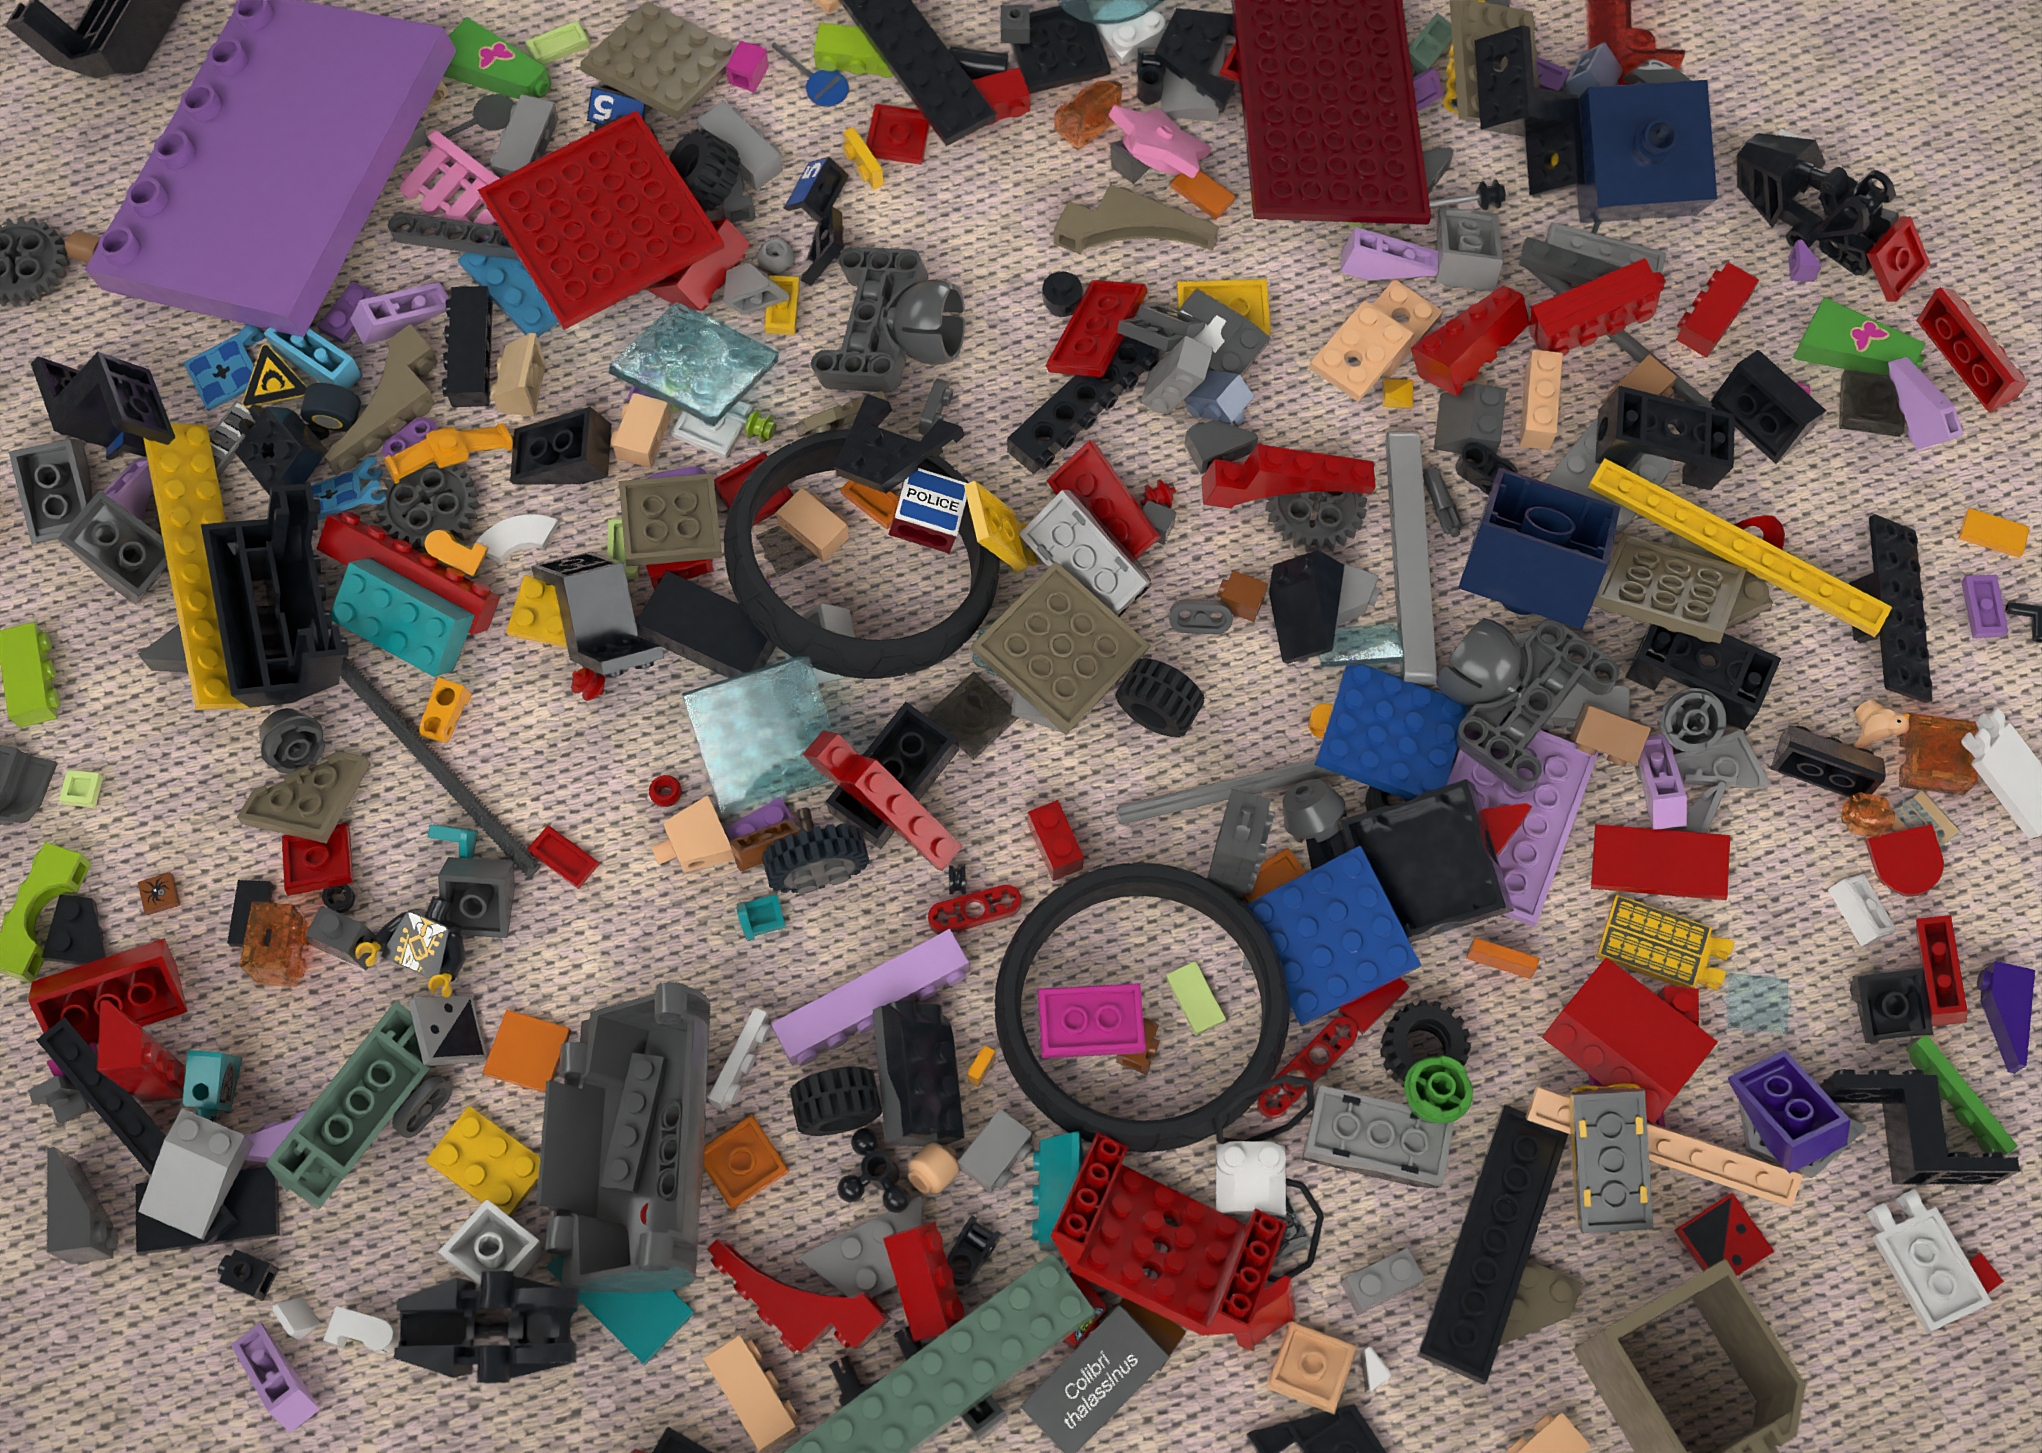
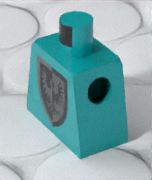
M188 1050L183 1106L196 1108V1115L215 1123L218 1111L231 1112L242 1058L218 1052Z

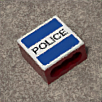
M918 468V471L902 483L888 535L950 554L958 534L967 499L964 485L967 483Z

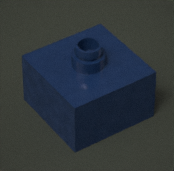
M1708 80L1588 87L1579 97L1585 180L1584 185L1577 186L1580 223L1696 216L1717 200Z
M1498 468L1478 523L1458 588L1500 602L1513 613L1520 615H1530L1533 613L1582 630L1609 564L1620 507Z

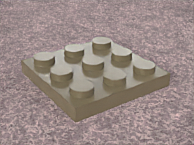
M713 473L619 481L626 566L722 558Z

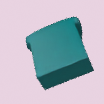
M434 824L429 825L427 838L458 842L459 858L473 859L478 830Z
M777 894L749 902L737 903L736 905L737 915L747 941L755 940L754 936L786 928Z

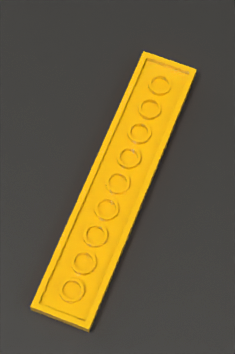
M170 423L176 438L169 445L149 441L145 438L144 444L195 710L257 709L260 707L249 708L231 696L201 524L226 522L207 425Z

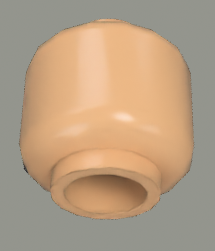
M926 1144L909 1161L910 1173L908 1178L910 1182L923 1194L941 1193L959 1174L958 1155L947 1144Z

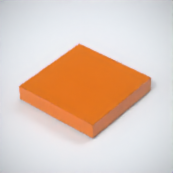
M506 1010L482 1073L484 1076L545 1093L546 1081H553L560 1063L561 1044L568 1042L571 1030L568 1027Z
M752 1114L707 1143L704 1148L703 1167L731 1210H734L790 1172Z

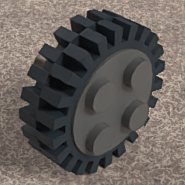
M801 808L797 811L799 822H801V830L798 831L799 835H786V840H776L774 845H769L766 848L767 851L762 853L769 887L773 888L774 891L781 890V893H787L791 890L792 893L804 894L816 890L817 887L819 889L825 888V885L829 883L831 885L844 883L851 879V875L861 873L860 870L865 869L870 862L863 833L859 827L856 828L854 825L846 826V824H839L834 827V824H827L824 829H821L820 826L814 827L810 808Z

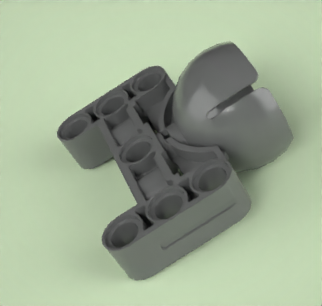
M850 247L840 254L838 263L847 281L852 286H856L857 291L841 350H821L811 359L812 370L824 388L892 392L902 383L906 364L904 355L906 353L911 358L929 365H944L958 357L964 339L965 319L960 316L943 315V312L962 313L965 310L963 296L957 285L940 279L928 280V272L919 253L915 250Z
M1483 618L1481 622H1478L1468 632L1451 654L1449 660L1453 668L1450 665H1445L1436 683L1448 698L1459 704L1473 707L1459 725L1456 734L1458 748L1513 789L1519 792H1527L1536 786L1542 773L1540 761L1525 750L1577 683L1596 695L1607 694L1612 690L1619 676V667L1613 659L1560 622L1554 620L1543 621L1524 643V646L1519 647L1517 640L1505 626L1494 620ZM1550 634L1556 638L1557 642H1545L1542 639V635ZM1577 653L1583 658V661H1572L1568 654ZM1550 663L1549 668L1545 671L1541 678H1539V674L1543 671L1547 664ZM1601 671L1606 673L1610 680H1599L1595 676V672ZM1534 700L1540 701L1545 709L1535 710L1530 706L1529 702ZM1510 711H1512L1509 718L1505 721V723L1502 726H1500L1499 724L1503 721L1507 714ZM1466 730H1474L1479 734L1480 738L1470 740L1464 735V732ZM1500 749L1504 751L1507 757L1505 759H1496L1491 755L1490 751ZM1520 768L1529 769L1533 777L1524 779L1519 776L1517 770Z

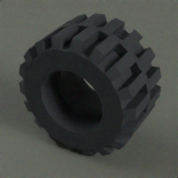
M695 129L691 134H686L676 144L669 157V160L705 213L708 210H714L717 205L720 206L724 202V199L729 196L733 186H735L736 178L740 171L738 167L740 157H738L737 149L706 129Z
M1140 658L1134 662L1115 694V698L1121 708L1137 723L1155 733L1175 738L1184 736L1205 702L1200 688L1187 675L1169 664L1149 658Z
M1420 1000L1416 1006L1411 1002L1403 1010L1399 1009L1395 1013L1382 1036L1381 1044L1383 1046L1380 1049L1381 1057H1385L1383 1066L1386 1071L1392 1070L1391 1078L1395 1082L1400 1078L1405 1084L1408 1071L1415 1063L1420 1061L1410 1052L1407 1045V1036L1415 1031H1427L1435 1035L1443 1046L1444 1056L1455 1059L1465 1066L1469 1058L1467 1055L1471 1050V1042H1467L1470 1033L1468 1028L1463 1029L1461 1027L1465 1022L1461 1016L1456 1019L1452 1016L1455 1010L1449 1006L1446 1011L1441 1009V1002L1434 1001L1432 1006H1430L1427 1000Z
M851 1066L821 1071L801 1079L789 1090L797 1130L801 1134L810 1136L839 1134L863 1127L873 1122L882 1114L874 1072L868 1068Z

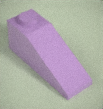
M1354 227L1341 251V273L1365 280L1436 276L1438 273V251Z
M436 282L359 300L350 320L363 345L389 339L409 324L414 327L445 313L446 300L449 298L441 283Z
M135 459L103 491L104 494L141 521H143L153 486L148 459Z
M1664 734L1648 736L1638 763L1646 806L1653 830L1687 826V795L1671 744L1667 741Z
M261 1322L231 1344L268 1413L289 1433L320 1410L305 1383Z

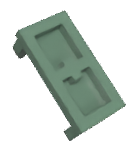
M1439 13L1434 15L1409 47L1411 66L1415 69L1413 77L1428 70L1452 41L1451 23Z

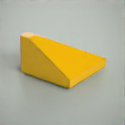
M1383 378L1382 407L1413 409V380Z

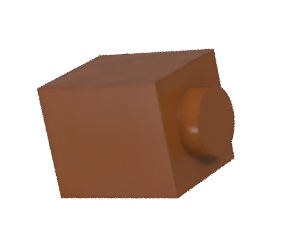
M1233 570L1229 580H1222L1217 597H1220L1221 601L1231 608L1232 614L1255 622L1265 599L1268 583Z

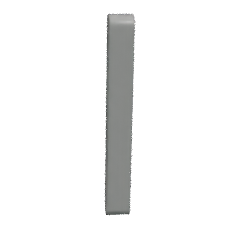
M1387 431L1385 447L1400 675L1404 682H1413L1421 686L1435 685L1437 665L1419 431Z

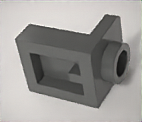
M56 1076L28 1090L32 1103L46 1104L48 1107L53 1108L58 1123H65L90 1110L88 1101L68 1077Z

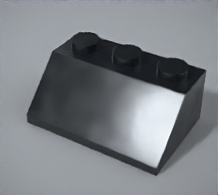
M1756 350L1737 363L1710 401L1714 409L1735 414V428L1775 464L1779 463L1814 428L1827 411L1760 350Z
M1791 725L1780 736L1770 768L1773 771L1851 799L1855 795H1864L1865 797L1859 796L1854 798V800L1862 803L1866 802L1885 781L1886 777L1884 758L1875 756L1870 750L1856 749L1843 744L1839 739L1822 737L1812 733L1806 727Z

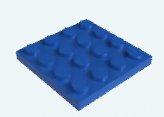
M1349 659L1340 681L1314 765L1410 801L1422 793L1447 785L1458 746L1456 734L1461 721L1466 717L1468 706L1453 701L1445 694L1413 682H1404L1402 678Z
M1361 846L1246 904L1248 909L1265 928L1277 950L1286 977L1289 1004L1302 1027L1422 967Z

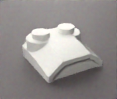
M1118 0L1103 8L1093 19L1099 36L1121 64L1137 57L1138 48L1148 51L1158 46L1166 30L1164 17L1156 11H1151L1142 0Z
M1231 1141L1216 1145V1210L1226 1215H1252L1256 1208L1269 1215L1286 1217L1285 1146L1273 1142Z

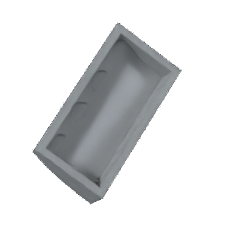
M1226 38L1209 71V74L1221 79L1222 75H1219V72L1224 63ZM1166 68L1161 110L1169 118L1218 122L1219 108L1215 106V101L1208 95L1202 96L1196 91L1195 85L1185 78L1181 80Z

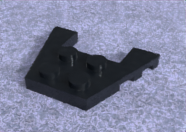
M1176 8L1154 54L1155 60L1181 80L1183 78L1187 79L1196 86L1198 93L1202 96L1208 95L1215 101V106L1223 111L1230 100L1235 84L1211 75L1209 71L1226 36L1231 35L1235 37L1233 14Z
M867 394L837 458L834 469L840 477L886 494L918 471V464L928 457L936 458L943 453V446L952 440L957 443L965 434L961 426L941 419L934 424L921 441L879 428L878 426L892 411V407L889 401Z
M1355 1404L1337 1408L1334 1414L1325 1411L1310 1415L1309 1417L1253 1430L1246 1434V1437L1257 1453H1280L1293 1443L1297 1445L1301 1453H1387Z

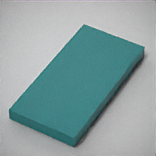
M557 1255L546 1268L562 1283L564 1256ZM672 1290L649 1293H578V1300L644 1366L695 1314Z

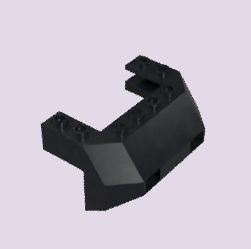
M30 0L27 6L18 3L5 27L54 66L95 79L129 76L143 73L185 0H91L74 29L41 1Z
M311 483L271 486L267 519L201 524L231 696L249 708L296 702L338 685L341 672L346 670L345 657H348L349 653L347 639L340 636L339 626H332L330 611H324L323 601H326V589L324 582L319 583L317 574L321 573L319 555H313L311 545L313 531L318 530L317 515H320L321 512L319 496H313ZM264 580L269 606H258L256 604L252 581Z

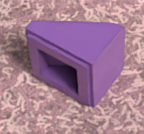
M1798 240L1788 256L1790 280L1813 282L1821 269V264L1803 240Z

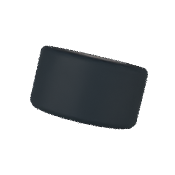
M313 383L306 388L300 416L310 425L333 431L347 432L357 421L361 400L354 392L342 386L329 383Z

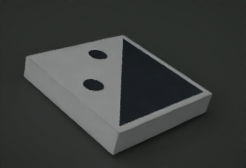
M443 996L414 997L408 1002L424 1066L479 1063L488 1058L472 996H450L447 998Z

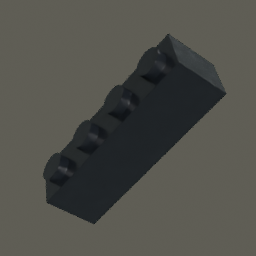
M488 286L451 287V299L446 300V314L448 318L450 317L449 325H445L444 329L448 352L443 354V364L445 370H447V378L442 379V392L444 397H448L452 408L489 406L493 300Z

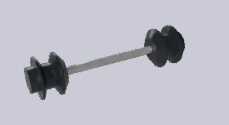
M1494 179L1491 186H1487L1484 181H1481L1477 187L1476 194L1429 201L1430 207L1477 200L1478 205L1484 211H1487L1489 204H1494L1496 209H1500L1502 202L1506 200L1504 185L1499 184V181Z

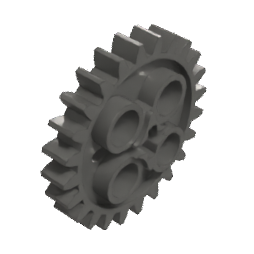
M19 217L17 224H13L10 218H8L6 226L2 227L0 225V304L2 306H5L9 300L14 307L18 306L20 300H23L29 306L32 297L42 301V292L51 295L50 286L61 285L57 276L67 275L63 267L68 266L70 263L66 258L65 242L58 235L55 228H49L45 221L38 224L36 219L32 217L26 223L23 217Z
M432 462L399 479L400 483L395 484L392 480L384 479L383 482L387 490H378V494L381 492L386 494V500L381 504H376L379 510L376 514L379 521L382 522L380 525L388 532L390 537L409 542L414 550H417L422 545L425 553H428L425 548V539L429 533L438 529L448 530L453 536L464 539L461 532L462 528L472 530L468 519L478 518L474 510L480 507L476 498L479 496L477 489L473 487L474 482L471 476L467 477L464 468L457 470L456 464L439 469L437 463L433 464ZM434 483H440L437 487L429 488ZM412 497L410 501L401 503L405 498ZM455 506L451 511L443 512L445 508ZM427 521L424 525L416 527L417 523Z
M1322 491L1314 528L1309 526L1316 492L1266 497L1268 502L1266 503L1265 511L1271 512L1268 516V522H1276L1274 533L1284 531L1283 542L1290 538L1294 539L1293 548L1299 546L1300 543H1304L1305 552L1310 550L1311 545H1316V549L1321 552L1323 545H1327L1331 551H1334L1336 541L1340 545L1345 546L1347 537L1354 539L1356 529H1361L1362 519H1365L1367 509L1364 508L1367 498L1361 497L1363 493L1337 492L1340 496L1335 497L1328 493L1330 491ZM1299 512L1302 513L1305 517L1297 518L1294 517L1291 513ZM1330 518L1335 523L1328 524L1325 523L1322 519Z

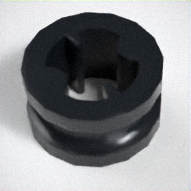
M949 865V895H954L955 891L966 894L965 865H961L958 869L954 868L953 865Z
M344 884L324 888L322 900L327 908L338 913H344L353 906L355 894L349 885ZM342 890L345 891L343 895L346 898L343 902L338 900L335 904H331L335 902L331 897L334 893L340 894Z

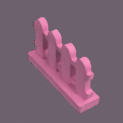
M435 129L428 137L434 148L430 152L425 149L421 154L424 159L410 174L405 171L401 176L404 181L400 185V192L407 199L416 198L420 193L425 197L420 205L422 210L428 215H435L442 209L446 212L442 218L471 222L468 218L483 203L477 190L500 178ZM449 161L454 164L451 168L446 165ZM440 171L443 172L445 175L431 190L428 189L426 186ZM470 177L475 180L472 184L467 181ZM461 187L466 191L452 206L447 203ZM487 207L474 220V223L498 226ZM489 236L480 237L476 243H481Z

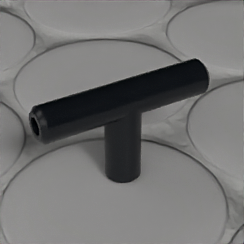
M2008 602L2005 612L2010 615L2032 617V640L2042 642V606Z

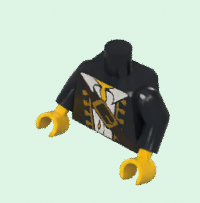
M432 896L427 911L411 909L400 913L372 937L371 943L364 942L357 946L355 950L356 958H361L366 952L372 953L365 961L366 966L370 967L376 964L377 952L380 951L382 952L381 957L431 978L428 987L432 995L436 993V989L439 986L444 985L441 993L444 998L450 997L452 994L450 982L456 979L466 961L463 937L460 935L461 927L456 923L446 920L451 902L439 896Z

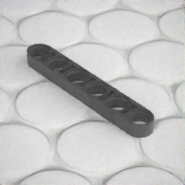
M410 213L396 214L388 222V229L393 239L399 243L519 260L512 247H504L507 239L500 228L495 225ZM401 225H410L405 231H396ZM436 228L433 234L423 235L426 230ZM456 232H463V235L457 239H450L452 234ZM490 236L488 241L476 243L480 237Z

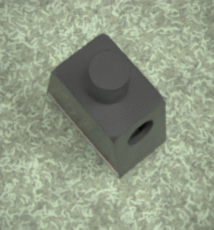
M321 906L305 935L309 945L312 948L367 971L369 966H366L365 961L372 953L366 952L361 958L357 959L355 945L359 940H363L362 943H371L370 940L375 934L361 922Z

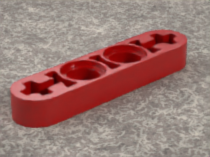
M1345 1016L1333 1019L1275 1078L1296 1070L1301 1072L1305 1078L1311 1079L1314 1084L1353 1045L1358 1036L1356 1023ZM1337 1026L1342 1029L1346 1026L1349 1028L1347 1035L1350 1039L1340 1038L1334 1046L1339 1051L1335 1052L1333 1046L1329 1043L1337 1032L1335 1027ZM1318 1047L1323 1048L1328 1053V1061L1321 1065L1314 1063L1310 1058V1051ZM1288 1082L1282 1083L1281 1086L1284 1091L1293 1097L1290 1099L1287 1093H1285L1278 1103L1280 1109L1276 1107L1266 1108L1267 1099L1265 1096L1268 1095L1273 1098L1280 1092L1281 1088L1274 1086L1264 1090L1257 1100L1259 1112L1264 1117L1270 1119L1281 1117L1306 1092V1085L1295 1088L1290 1086Z

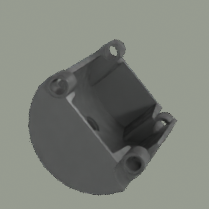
M677 982L659 983L656 985V993L591 1011L590 1019L581 1021L580 1042L561 1044L559 1077L564 1079V1084L552 1080L546 1081L536 1205L545 1206L549 1210L554 1211V1217L547 1218L545 1252L564 1256L561 1287L579 1288V1292L649 1293L682 1288L696 1280L700 1198L703 1185L706 1129L705 1106L711 1008L710 1000L697 989ZM632 1053L661 1056L668 1060L637 1194L606 1190L600 1186ZM648 1203L645 1213L647 1219L645 1225L640 1219V1211L643 1205Z

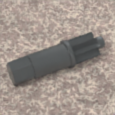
M1437 468L1429 469L1423 473V479L1435 507V514L1439 519L1443 532L1447 533V535L1451 534V537H1457L1460 535V527L1463 526L1456 509L1457 507L1452 502L1440 471Z

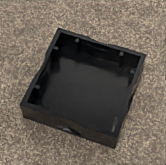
M1464 779L1422 793L1402 804L1383 806L1340 820L1349 851L1358 846L1363 848L1411 943L1514 911L1475 784L1469 780Z

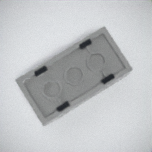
M1062 490L1019 533L1021 538L1048 567L1056 561L1118 617H1121L1129 606L1140 598L1152 585L1149 575L1141 564L1073 490Z
M1319 1085L1314 1096V1107L1312 1109L1313 1112L1302 1160L1415 1187L1438 1188L1443 1185L1454 1121L1449 1123H1428L1419 1119L1407 1105Z

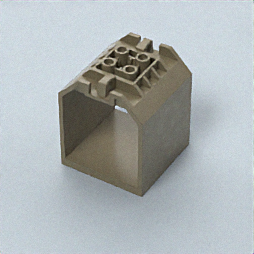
M1726 1259L1613 1323L1573 1349V1352L1635 1453H1692L1686 1451L1618 1341L1692 1298L1757 1401L1753 1427L1710 1453H1779L1776 1446H1782L1797 1437L1806 1383Z

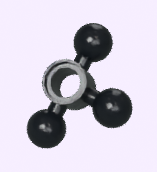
M868 1128L857 1130L852 1136L851 1146L857 1154L865 1156L861 1162L862 1175L859 1177L856 1175H846L841 1178L837 1185L839 1197L845 1202H856L863 1196L865 1187L872 1184L877 1189L885 1190L882 1201L888 1211L892 1213L904 1211L910 1203V1195L906 1188L896 1185L900 1176L898 1166L885 1152L876 1150L878 1147V1137L874 1131ZM881 1164H887L884 1174L874 1177L875 1169Z

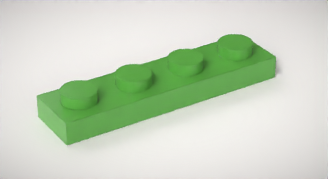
M1927 1034L1906 1049L1910 1054L1909 1059L1916 1069L1923 1070L1926 1075H1937L1940 1098L1947 1100L1954 1108V1114L1959 1123L1971 1129L1978 1138L1977 1143L1984 1153L2003 1152L2004 1155H2007L2018 1147Z

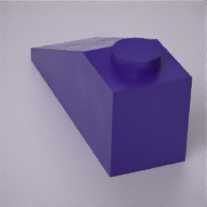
M1994 961L1984 970L1980 971L1977 979V989L1981 990L1980 1002L2006 1069L2009 1073L2015 1074L2027 1066L2035 970Z

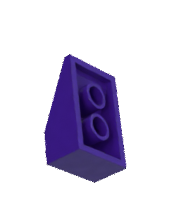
M1786 1050L1728 1077L1730 1086L1767 1149L1789 1174L1847 1146L1850 1118Z

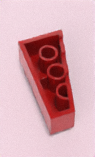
M1503 285L1412 346L1411 351L1418 376L1457 397L1463 391L1462 385L1467 380L1473 381L1479 375L1478 369L1485 362L1491 363L1497 357L1496 351L1500 347H1507L1529 325L1530 322L1523 294Z

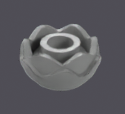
M781 239L767 240L761 245L757 253L759 266L763 270L774 274L786 271L794 263L792 247Z

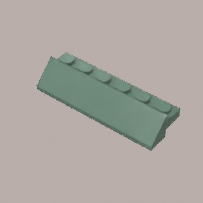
M397 1001L392 1004L265 1163L286 1191L290 1189L317 1210L322 1207L340 1182L347 1176L430 1069L431 1065H423L412 1015L408 1009Z

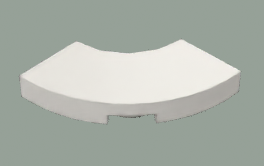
M518 515L493 525L476 542L490 547L486 557L502 563L511 553L522 548L535 547L545 549L559 526L558 519L544 515Z

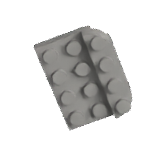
M1597 417L1544 482L1620 507L1615 532L1619 531L1621 533L1629 526L1637 513L1588 488L1601 465L1595 463ZM1640 452L1625 469L1660 486L1666 480L1674 460Z

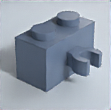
M1604 42L1580 55L1564 83L1566 87L1562 88L1560 92L1575 94L1580 97L1588 87L1617 86L1623 68Z
M1207 370L1205 380L1184 401L1187 404V411L1196 418L1219 420L1229 425L1233 422L1235 427H1239L1246 419L1242 413L1243 409L1255 396L1239 374Z

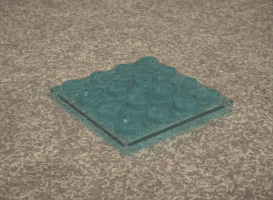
M675 302L610 363L609 374L715 426L778 362L779 352L683 304Z
M797 656L682 693L722 816L831 781L823 776L802 755L823 730L832 732L809 656Z

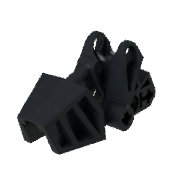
M1763 133L1755 134L1737 154V187L1772 228L1780 220L1792 226L1786 234V240L1790 246L1794 247L1798 240H1803L1807 247L1810 248L1818 240L1822 253L1855 276H1864L1872 268L1867 253L1873 248V242L1877 243L1899 219L1898 212L1883 208V203H1890L1896 196L1891 179L1878 170H1872L1859 181L1848 176L1847 172L1841 167H1835L1831 172L1823 170L1826 162L1817 141L1814 139ZM1872 179L1879 180L1883 184L1884 189L1877 187ZM1810 187H1813L1821 192L1818 199L1826 215L1823 219L1794 201L1799 191L1804 194ZM1830 241L1834 242L1839 248L1832 245Z
M482 1271L480 1290H476V1284L472 1281L454 1278L397 1299L396 1311L400 1312L401 1321L400 1341L398 1342V1347L394 1348V1359L452 1378L472 1375L473 1365H477V1383H510L511 1378L576 1363L577 1344L571 1338L570 1322L572 1315L578 1311L579 1288L557 1287L514 1276V1271ZM511 1309V1313H509V1321L491 1322L490 1319H475V1310ZM490 1336H508L510 1345L474 1346V1339H490Z

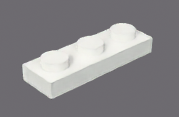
M754 1007L708 1097L712 1106L724 1111L727 1103L732 1105L735 1102L741 1088L737 1084L742 1074H748L754 1065L756 1055H753V1052L758 1043L764 1044L770 1033L771 1025L768 1024L769 1018L766 1012Z

